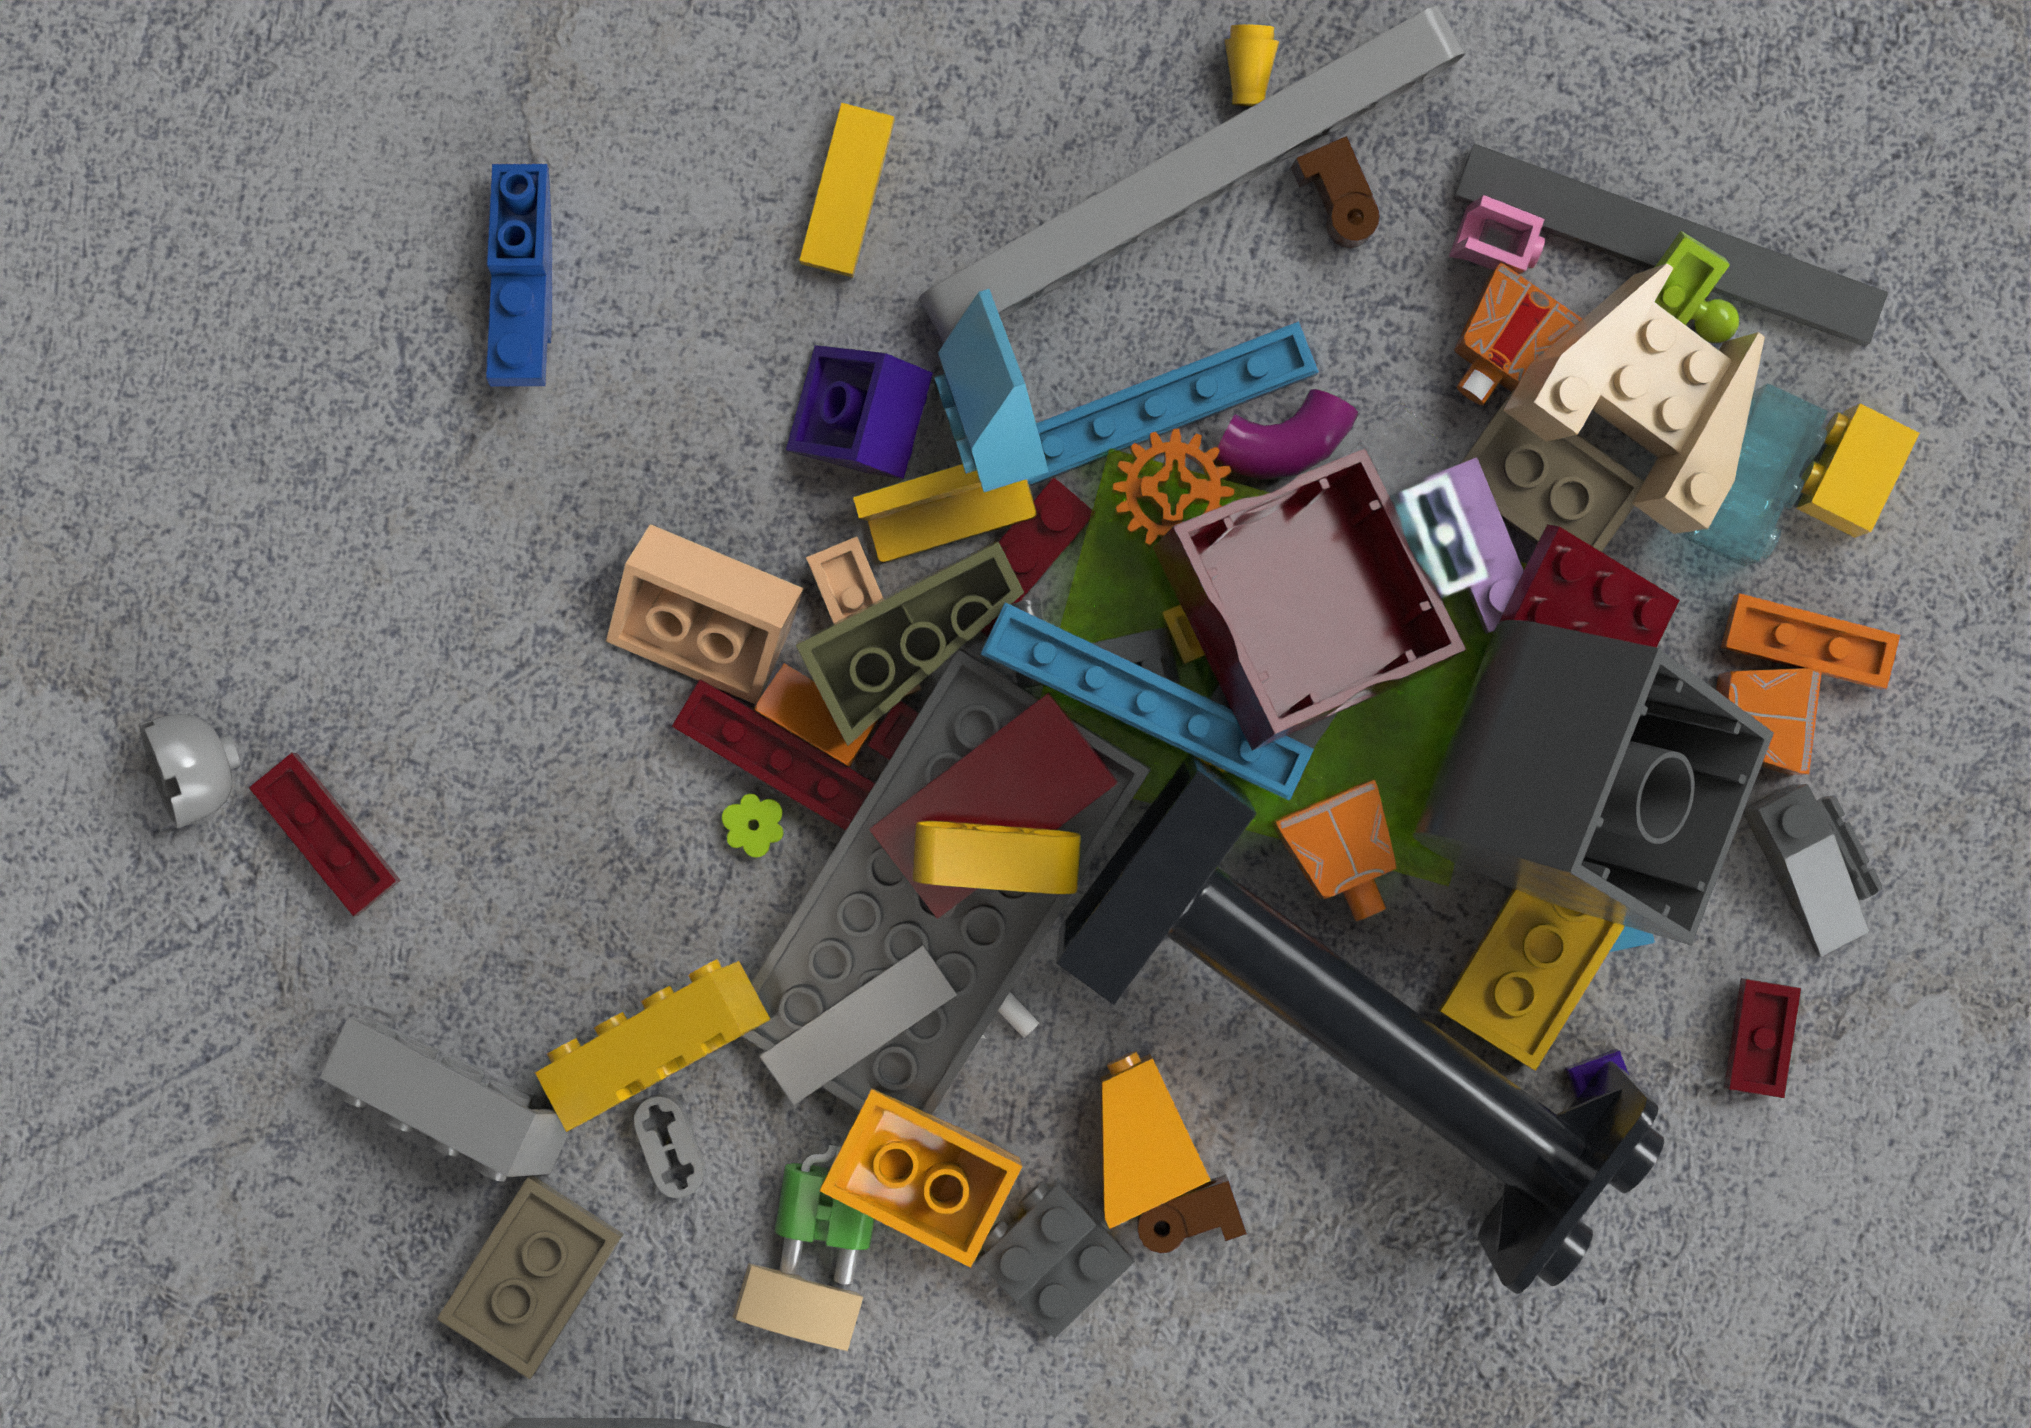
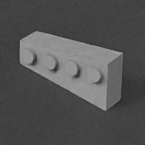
M347 1018L319 1078L337 1088L334 1094L337 1098L360 1108H366V1105L369 1104L383 1112L380 1119L387 1125L405 1132H412L414 1128L430 1136L427 1144L441 1153L453 1157H458L459 1153H462L476 1161L474 1169L491 1179L504 1182L507 1177L550 1175L570 1131H565L554 1109H539L531 1105L535 1094L516 1085L511 1087L498 1081L491 1080L489 1084L483 1083L481 1081L484 1077V1070L451 1057H443L440 1063L435 1060L438 1049L374 1019Z

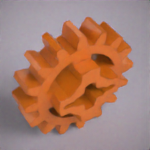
M1173 429L1169 442L1163 443L1155 431L1149 435V449L1145 450L1136 443L1130 446V452L1135 459L1133 464L1119 461L1117 470L1126 476L1127 480L1113 483L1112 492L1118 495H1125L1126 501L1117 505L1115 512L1116 515L1131 514L1133 519L1126 529L1129 534L1138 531L1140 528L1147 532L1144 541L1145 546L1150 547L1157 537L1162 538L1173 526L1182 523L1183 512L1192 504L1202 505L1203 503H1208L1204 513L1222 507L1219 505L1220 500L1229 499L1234 496V489L1221 486L1220 481L1231 473L1230 466L1215 467L1213 462L1220 450L1216 446L1209 449L1206 453L1201 451L1199 447L1202 435L1196 433L1189 444L1181 442L1180 430ZM1164 455L1163 468L1153 477L1143 476L1142 478H1137L1147 463ZM1187 457L1196 462L1206 474L1207 479H1197L1186 468L1185 458ZM1172 466L1175 467V478H1178V487L1188 491V494L1180 496L1173 510V515L1170 514L1171 504L1168 503L1167 494L1158 492V487L1161 488L1166 485L1172 473ZM1137 500L1151 503L1161 514V525L1153 522L1143 513Z

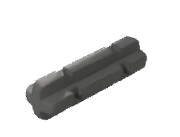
M1825 796L1816 800L1835 835L1858 900H1864L1875 895L1882 889V883L1874 868L1870 869L1867 867L1866 864L1869 862V859L1850 822H1843L1841 817L1845 813L1838 799L1834 796Z

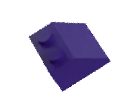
M815 345L786 451L868 474L904 479L907 465L912 455V447L922 411L927 401V393L933 373L887 353Z

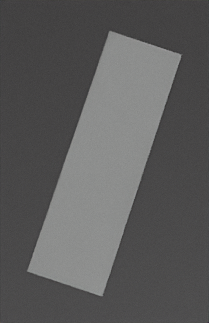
M922 945L760 1055V1058L791 1103L795 1105L951 1000L957 994Z

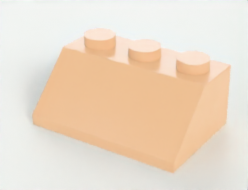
M650 524L625 563L606 642L696 680L701 679L715 688L757 704L764 693L791 629L803 588Z

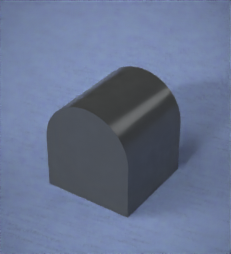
M1520 620L1501 621L1495 627L1412 835L1416 841L1436 854L1512 889L1520 890L1533 897L1580 913L1692 946L1774 732L1659 648Z

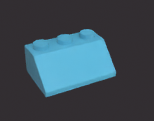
M990 289L980 291L939 350L938 354L944 374L936 376L934 379L965 473L977 471L983 492H987L1048 473L1049 470L1027 388Z

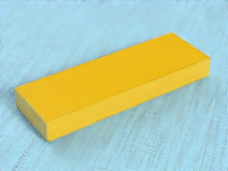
M841 103L799 259L800 264L854 278L895 123L894 116Z

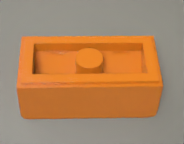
M785 663L754 707L755 711L851 767L878 722L877 719L847 746L815 682Z

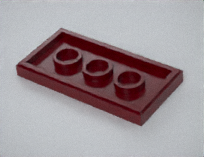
M1048 692L874 824L869 830L938 919L978 888L931 885L912 880L916 822L942 821L1057 830L1113 788L1118 781L1052 694Z

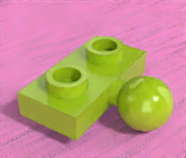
M1680 231L1655 266L1669 264L1673 267V270L1654 302L1684 325H1687L1690 319L1694 320L1696 332L1707 342L1723 343L1732 338L1737 332L1739 314L1736 308L1728 301L1713 299L1706 302L1705 299L1730 264L1726 258Z

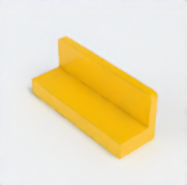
M963 464L853 497L859 519L868 521L877 556L881 562L893 561L1034 518L1037 514L1027 479L983 492L977 471L966 474Z

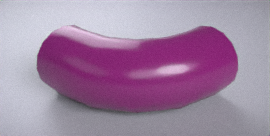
M1311 389L1294 416L1280 424L1261 425L1250 422L1235 414L1218 445L1220 452L1213 463L1218 467L1230 466L1233 473L1259 480L1299 475L1332 455L1352 429L1359 413L1352 405L1339 397L1325 391Z

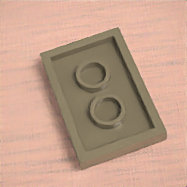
M1513 389L1459 464L1477 457L1503 521L1536 545L1546 525L1549 524L1562 527L1602 552L1634 508L1632 502L1644 481L1578 434L1548 442L1544 441L1503 411L1515 391Z
M528 1176L442 1309L437 1320L528 1379H531L624 1234L535 1176Z

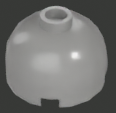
M185 714L163 716L139 724L146 755L152 754L151 761L154 768L152 772L167 813L172 823L175 822L176 828L198 822L216 813L227 802L231 793V769L240 767L239 757L230 735L219 738L209 722L198 716Z

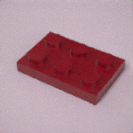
M1547 524L1499 622L1506 620L1529 621L1657 648L1680 600L1562 527Z

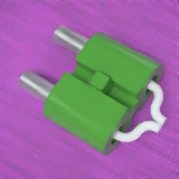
M829 1145L828 1151L825 1154H813L807 1157L803 1164L791 1163L785 1165L775 1224V1233L785 1237L779 1269L782 1273L798 1274L803 1242L812 1243L816 1239L827 1241V1246L839 1248L834 1281L840 1284H852L858 1250L870 1248L874 1218L819 1191L829 1172V1168L812 1164L831 1160L835 1153L837 1156L841 1149L840 1146Z

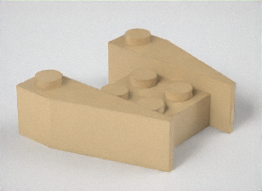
M1664 264L1634 274L1529 365L1503 411L1546 442L1577 435L1591 411H1595L1658 457L1632 504L1670 532L1677 534L1708 529L1735 481L1765 336L1757 332L1725 341L1719 350L1654 302L1673 270V267L1669 264Z

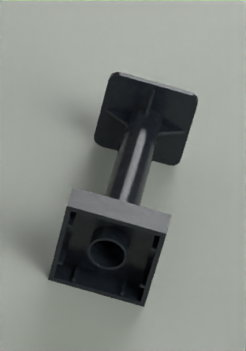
M1188 754L1059 928L1056 963L1111 1004L1115 1005L1165 936H1167L1504 1182L1503 1195L1482 1223L1478 1239L1501 1283L1513 1293L1519 1294L1528 1288L1537 1276L1550 1286H1556L1563 1282L1578 1266L1590 1246L1593 1230L1580 1221V1219L1606 1185L1610 1184L1619 1192L1627 1193L1645 1178L1656 1163L1664 1146V1137L1651 1128L1658 1114V1105L1624 1069L1613 1061H1609L1596 1072L1586 1085L1587 1087L1583 1093L1575 1099L1569 1109L1555 1114L1221 870L1218 865L1257 813L1246 792L1211 765H1207L1196 756Z

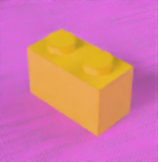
M1861 403L1845 410L1843 414L1836 412L1822 435L1821 441L1827 444L1819 463L1812 461L1799 481L1797 491L1803 493L1796 509L1854 538L1872 532L1920 433Z

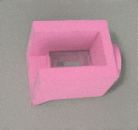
M1483 195L1467 205L1449 257L1468 260L1491 270H1494L1502 262L1516 273L1521 274L1527 270V267L1532 269L1540 258L1545 238L1539 236L1545 219Z

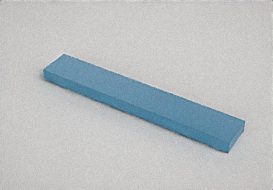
M1299 321L1036 423L1049 472L1028 478L1029 487L1126 450L1134 443L1139 445L1149 441V435L1152 432L1156 431L1159 436L1172 432L1173 429H1180L1316 376L1319 371Z
M1006 602L980 654L1286 800L1291 799L1314 750L1301 742L1285 736L1252 751L1231 709Z

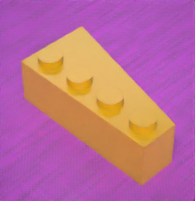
M716 959L690 973L688 976L692 983L675 993L672 987L668 986L642 1000L641 1003L645 1010L627 1019L624 1012H621L594 1027V1030L598 1037L581 1046L577 1038L547 1053L551 1064L538 1070L535 1074L565 1131L568 1132L771 1020L741 963L737 961L722 967L719 960Z

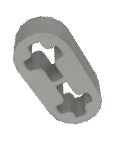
M667 1094L652 1095L643 1101L635 1112L633 1120L635 1132L654 1183L659 1191L667 1197L676 1199L688 1197L704 1181L706 1168L703 1156L681 1102ZM653 1105H658L662 1112L672 1111L675 1119L667 1125L671 1142L665 1144L660 1129L658 1127L649 1129L646 1124V1120L653 1115ZM670 1149H675L679 1162L682 1165L691 1163L694 1171L687 1177V1186L681 1187L677 1179L668 1181L665 1172L672 1167V1160L668 1152Z

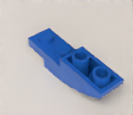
M492 164L487 267L491 274L486 379L490 387L546 386L547 343H551L552 220L549 168L547 164Z

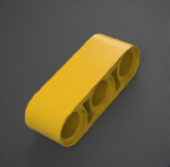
M942 821L916 822L912 880L931 885L1046 894H1074L1078 888L1081 835L1075 832Z

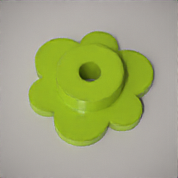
M746 794L742 797L740 804H732L726 807L722 813V822L730 830L727 834L728 844L733 848L743 846L746 854L751 857L758 858L764 856L769 851L770 842L775 843L783 838L784 830L778 824L783 815L781 805L772 799L760 801L757 795ZM752 820L758 821L759 827L757 830L750 828Z

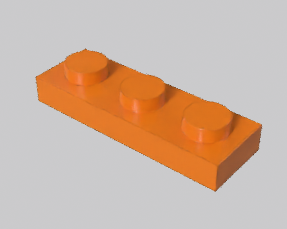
M1738 593L1733 596L1721 648L1799 669H1822V675L1882 690L1888 687L1900 635Z

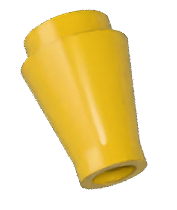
M1253 24L1231 25L1230 38L1224 41L1233 93L1232 105L1253 107L1265 100L1279 41L1274 40V27Z

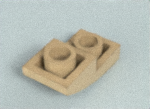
M748 1263L733 1318L772 1332L848 1351L863 1296L854 1291L808 1281L800 1275L785 1274L780 1272V1270Z

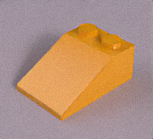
M871 1088L819 1191L971 1268L1023 1166L1020 1157L995 1144Z

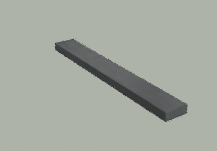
M1474 144L1470 150L1453 198L1463 203L1471 204L1485 195L1545 219L1541 231L1647 269H1652L1656 266L1676 236L1682 231L1726 258L1730 264L1711 292L1864 347L1871 343L1888 295L1887 291L1477 144Z

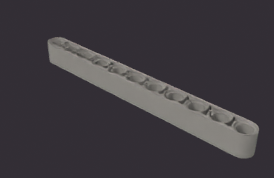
M1439 6L1430 7L937 283L925 291L918 300L943 344L980 291L990 289L1002 320L1445 71L1462 59L1466 53Z

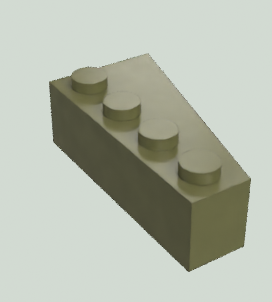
M994 541L798 641L796 647L847 746L877 719L895 706L923 679L940 667L961 646L995 619L1005 602L1011 605L1024 591L999 542Z

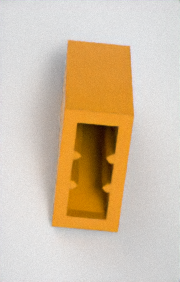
M1137 1051L1125 1054L1108 1063L1107 1067L1110 1073L1100 1077L1103 1214L1109 1229L1211 1181L1151 1054L1140 1058Z

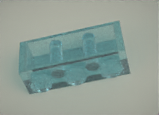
M1769 383L1753 391L1735 481L1709 528L1690 531L1685 539L1744 567L1759 562L1761 557L1767 559L1776 547L1781 535V529L1775 526L1783 508L1790 509L1802 491L1804 479L1798 477L1807 458L1811 460L1815 458L1825 441L1827 430L1821 426L1828 411Z

